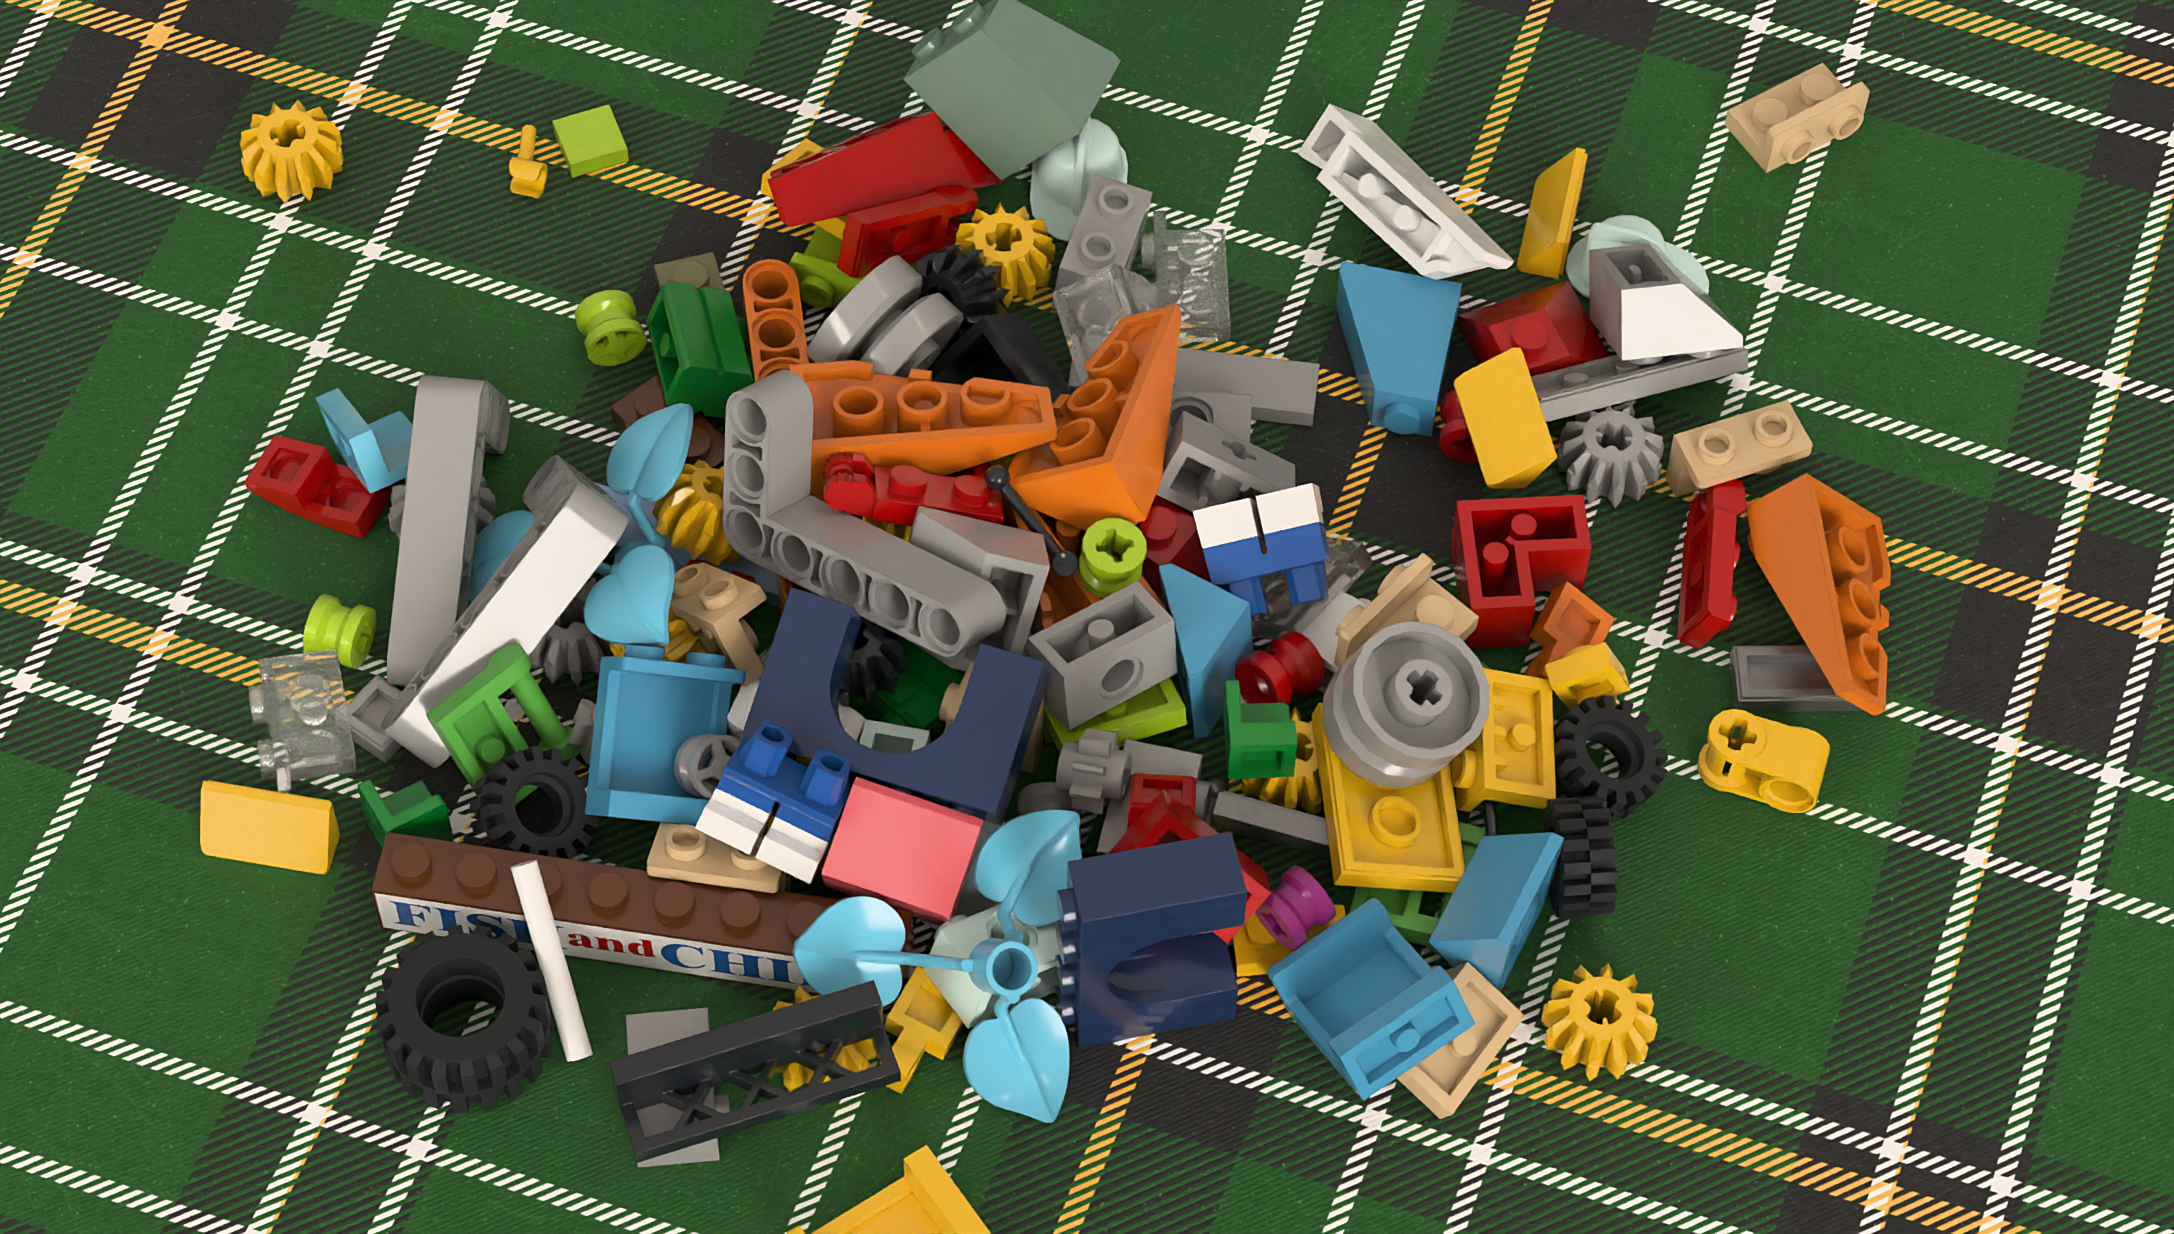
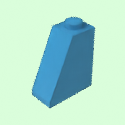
M1341 262L1336 310L1372 426L1387 428L1398 434L1415 433L1432 436L1457 321L1462 283L1441 279L1435 280L1420 275Z

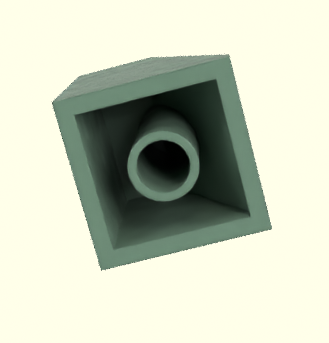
M992 0L984 6H981L978 2L972 3L956 17L949 29L942 32L936 27L924 35L912 50L916 59L903 80L1002 181L1081 133L1121 60L1112 51L1017 0Z

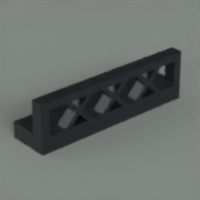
M874 980L609 1061L613 1091L637 1163L901 1081V1072L883 1025L882 1001ZM871 1038L880 1065L855 1073L834 1062L844 1046ZM825 1053L823 1058L816 1056L818 1054ZM792 1062L815 1071L805 1089L792 1093L769 1084L779 1066ZM760 1073L758 1078L750 1076L753 1074ZM826 1076L829 1077V1078L834 1079V1080H830V1081L824 1082ZM727 1082L750 1091L740 1109L724 1114L703 1105L712 1087ZM694 1093L691 1099L685 1097V1095ZM761 1097L768 1099L766 1101L758 1103ZM659 1103H665L683 1111L674 1129L647 1138L644 1136L636 1112ZM695 1117L701 1119V1121L692 1123Z

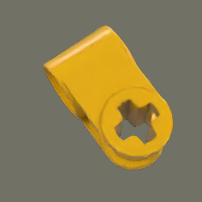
M1730 709L1722 711L1713 718L1708 728V743L1703 746L1697 759V770L1708 786L1718 791L1730 792L1767 803L1771 807L1785 812L1804 813L1813 809L1817 803L1830 753V745L1823 736L1808 728L1788 726L1755 716L1745 710ZM1736 727L1741 728L1738 740L1731 739ZM1726 761L1732 763L1729 773L1724 775L1722 771Z

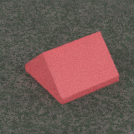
M856 777L821 873L826 888L853 897L866 896L877 898L886 902L892 908L913 911V917L942 926L946 921L951 922V919L957 916L984 820Z

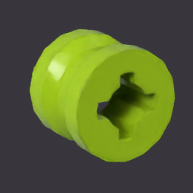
M605 290L585 298L577 306L574 313L578 330L587 336L584 341L585 350L588 358L594 364L600 366L624 364L636 358L644 350L647 343L643 326L634 320L637 315L633 298L627 292Z
M1105 518L1091 525L1083 537L1082 553L1078 561V577L1083 587L1091 594L1104 599L1136 581L1139 582L1142 575V564L1147 552L1146 539L1142 531L1133 523L1121 518ZM1111 550L1122 556L1121 561L1112 556Z
M328 594L319 596L309 613L303 635L304 653L319 659L328 654L337 657L343 666L352 669L359 668L365 661L374 639L377 623L375 609L361 604L354 608L343 606L337 597Z

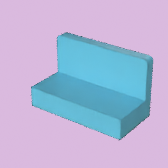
M339 388L315 398L336 451L370 494L407 477L413 424L403 412L398 411L367 424Z

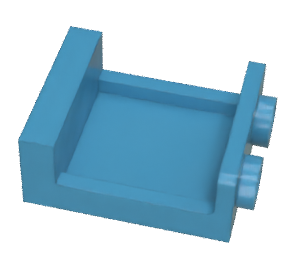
M625 645L624 657H601L585 814L697 825L710 799L690 796L680 787L674 772L675 757L682 744L694 735H727V716L729 714L731 688L733 684H745L746 671L725 668L726 656L687 652L686 664L664 661L665 649L638 645ZM708 754L709 758L706 760L705 765L702 768L707 767L709 765V761L712 759V756L710 754Z
M1377 898L1368 900L1271 966L1267 971V975L1289 1015L1363 1101L1475 1025L1454 980L1440 965L1432 969L1397 931L1385 907Z

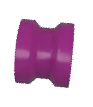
M1294 865L1281 875V884L1273 891L1271 890V894L1255 911V914L1268 933L1286 949L1294 951L1306 942L1307 931L1315 925L1324 926L1336 917V910L1330 897L1319 882L1306 870Z

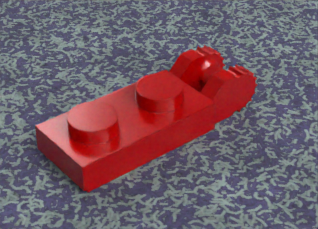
M956 184L948 185V187L941 186L937 187L935 192L849 213L843 231L837 268L849 277L859 278L868 275L890 257L899 255L908 264L919 261L923 255L933 251L939 252V249L955 244L959 225L967 222L952 217L975 211L979 197L977 192L968 186Z
M846 451L844 453L837 452L835 455L831 454L829 459H825L826 464H823V479L826 480L824 500L827 501V506H831L832 510H838L839 513L844 510L846 514L871 517V520L912 526L918 506H923L996 524H1003L1002 494L999 490H993L988 487L983 478L973 475H962L955 478L930 474L909 465H899L894 468L879 465L873 466L865 454L852 452L851 455H848Z
M1738 478L1709 487L1707 489L1709 493L1707 491L1704 493L1700 492L1690 502L1691 505L1688 507L1690 512L1687 517V531L1683 544L1677 640H1680L1681 644L1696 649H1701L1720 630L1727 629L1734 618L1737 608V598L1732 594L1733 571L1740 556V544L1738 541H1735L1736 520L1746 511L1747 500L1744 498L1747 495L1745 493L1746 487L1743 486V481H1740Z

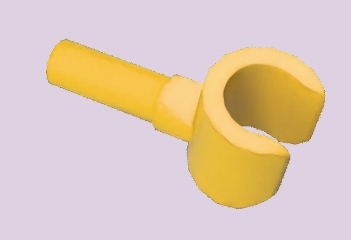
M525 125L521 132L519 153L517 157H512L509 162V171L513 176L510 191L519 195L540 198L545 189L548 168L545 163L534 161L537 130L532 125Z

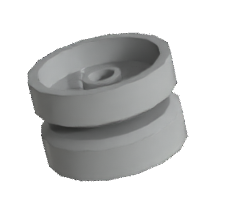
M899 255L893 256L873 269L837 305L815 334L806 353L814 363L848 360L874 363V373L908 377L911 368L927 370L958 331L964 319L963 313L940 292L922 297L917 301L922 289V276Z
M1405 621L1382 628L1334 673L1323 696V726L1332 750L1351 772L1375 785L1406 788L1427 782L1479 737L1489 715L1490 686L1480 660L1460 637L1436 624Z

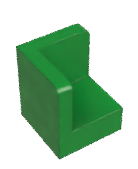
M1225 680L1223 720L1228 779L1294 777L1297 737L1295 721H1290L1289 706L1286 703L1241 704L1239 680Z
M370 779L357 785L366 822L382 849L387 832L454 842L445 802L440 795L432 796L422 780L381 799Z

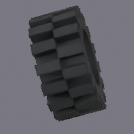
M1603 695L1597 702L1593 696L1584 699L1579 705L1576 704L1553 726L1555 781L1557 783L1556 799L1563 793L1568 798L1603 796L1607 801V808L1610 809V823H1614L1620 817L1623 820L1633 813L1660 788L1658 784L1665 779L1667 769L1660 767L1668 760L1667 749H1655V745L1663 737L1659 729L1648 733L1644 727L1651 718L1644 711L1636 718L1631 716L1630 713L1634 704L1623 700L1614 708V696ZM1586 741L1599 743L1614 755L1620 767V779L1607 776L1592 763L1587 753Z
M535 746L524 751L520 750L490 765L484 771L487 776L476 781L472 791L481 795L479 798L470 801L469 813H480L481 815L480 821L471 824L474 835L485 831L489 838L480 846L563 859H571L578 855L577 850L587 847L592 840V837L586 834V832L596 829L600 818L585 814L587 795L584 788L588 786L589 773L579 778L574 773L582 763L575 757L562 761L563 750L553 747L543 752L542 746ZM524 785H534L542 788L551 799L555 818L551 828L546 833L538 834L527 830L517 816L515 798L518 791Z
M1587 796L1548 799L1546 802L1547 807L1544 809L1546 822H1543V833L1553 832L1564 837L1549 892L1551 907L1555 911V916L1557 918L1612 914L1615 909L1614 901L1617 900L1615 883H1618V871L1615 868L1617 851L1613 845L1615 837L1614 827L1610 826L1611 813L1610 809L1607 808L1605 797Z

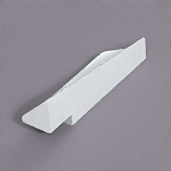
M1332 104L1328 105L1298 151V154L1321 168L1322 171L1316 179L1421 275L1439 280L1486 267L1507 269L1513 264L1514 260L1377 124L1365 117Z

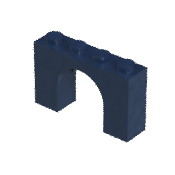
M791 588L741 739L743 740L744 737L750 738L763 720H769L788 729L794 737L786 757L809 767L818 749H829L849 759L851 766L846 786L852 788L856 777L1001 826L1050 677L1045 662L981 643L960 708L949 728L932 743L914 751L904 753L876 751L853 739L844 730L839 714V691L862 622L858 612L852 605Z
M1232 832L1067 861V888L1056 891L1061 922L1056 923V935L1060 954L1055 955L1059 985L1055 986V999L1058 1014L1064 1025L1073 1024L1078 1048L1235 1019L1238 986L1227 943L1214 932H1209L1242 926L1245 922L1247 889Z

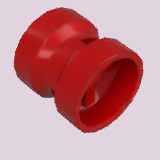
M1292 630L1272 640L1267 652L1255 651L1239 660L1235 666L1234 676L1235 680H1239V690L1247 704L1286 703L1289 706L1292 702V696H1305L1321 687L1325 681L1326 671L1323 660L1314 644L1302 633Z

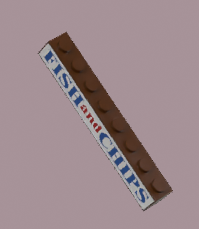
M390 832L386 834L371 889L381 928L419 934L433 931L435 936L443 937L448 935L447 926L462 925L463 933L473 934L476 925L491 927L492 936L495 940L503 933H506L516 939L518 949L527 948L528 950L535 951L510 867L526 861L537 860L564 956L795 991L801 985L809 993L819 994L805 981L799 972L793 957V948L795 941L823 911L838 902L839 900L783 891L768 893L654 877L648 875L647 871ZM893 908L902 919L905 927V941L900 952L913 953V911ZM900 965L902 974L901 991L897 998L888 1005L896 1003L906 986L911 965Z

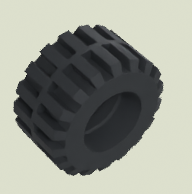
M462 925L447 926L448 935L436 938L433 931H430L419 937L421 947L413 950L406 945L396 954L399 968L387 966L381 977L384 990L377 991L375 1006L378 1013L376 1019L389 1067L395 1078L401 1077L404 1090L415 1098L423 1092L426 1105L439 1110L445 1101L452 1102L454 1113H469L471 1103L482 1102L483 1110L485 1111L498 1107L496 1097L506 1093L511 1100L522 1094L524 1091L521 1080L526 1078L535 1082L543 1071L540 1058H549L553 1046L550 1033L554 1032L546 983L542 970H537L535 957L527 948L518 951L517 941L510 935L503 933L495 940L492 936L491 927L476 925L474 933L468 934L463 933ZM482 1001L494 1005L501 1010L491 1025L473 1035L451 1037L437 1033L430 1028L433 1020L443 1010L456 1003Z

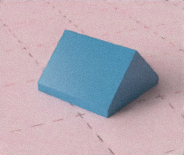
M1170 563L1159 566L1162 603L1166 607V611L1174 619L1177 677L1194 739L1208 736L1223 714L1225 680H1235L1236 664L1239 660L1253 652L1250 603Z
M1553 832L1482 837L1429 939V943L1453 968L1469 962L1501 992L1548 899L1564 837Z

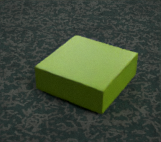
M609 104L552 121L554 135L572 178L629 161L627 146Z

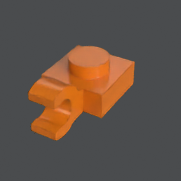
M1568 581L1553 588L1529 635L1543 649L1530 663L1523 675L1548 679L1545 668L1546 664L1563 658L1568 651L1576 647L1585 645L1595 646L1603 643L1615 618Z

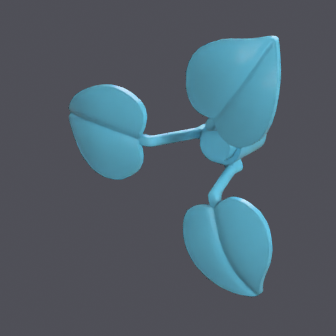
M675 404L639 419L618 438L609 456L607 464L608 486L617 494H628L626 506L645 536L644 541L634 540L624 544L617 552L612 566L601 562L594 571L605 577L592 587L587 596L584 609L585 623L593 634L613 644L648 647L669 644L668 614L674 589L675 573L684 568V566L663 549L666 539L653 528L641 507V500L644 499L652 502L661 499L677 481L687 457L693 428V408L689 404ZM517 510L505 513L489 523L480 532L474 545L468 598L471 602L536 521V517L532 512Z
M1042 810L1027 813L999 826L982 843L974 863V883L977 890L984 897L1002 902L997 911V918L1004 933L1003 939L990 938L980 942L972 950L969 958L900 952L905 941V927L898 913L886 902L877 898L855 896L839 900L829 906L795 941L793 957L799 972L805 981L821 996L874 980L882 1001V1007L893 1002L901 991L902 974L900 965L968 972L971 981L977 988L984 992L1001 995L994 1005L997 1018L979 1022L971 1030L965 1042L963 1066L969 1084L981 1098L994 1106L1017 1112L1042 1122H1054L1063 1103L1068 1083V1036L1061 1017L1052 1006L1041 999L1032 997L1020 1000V995L1027 992L1036 981L1038 962L1033 951L1027 945L1021 943L1023 934L1020 931H1016L1011 919V912L1020 922L1032 926H1045L1060 920L1056 891L1067 888V861L1082 859L1079 840V814L1068 810ZM1013 1003L1014 1005L1008 1010L1009 1005Z

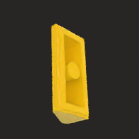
M1574 149L1538 176L1534 186L1517 262V270L1520 272L1559 279L1560 275L1563 276L1588 156V154H1585L1586 149Z
M1511 348L1464 372L1454 380V387L1486 485L1492 489L1526 488L1557 458L1521 348Z
M210 780L203 781L201 787L200 844L205 855L320 875L326 874L330 870L340 837L334 808L330 800Z

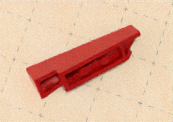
M934 111L894 119L773 170L770 173L771 179H768L780 220L791 227L846 216L856 211L935 192L937 187L941 186L948 187V185L956 184L968 186L970 189H977L1003 182L947 124H941L939 116Z

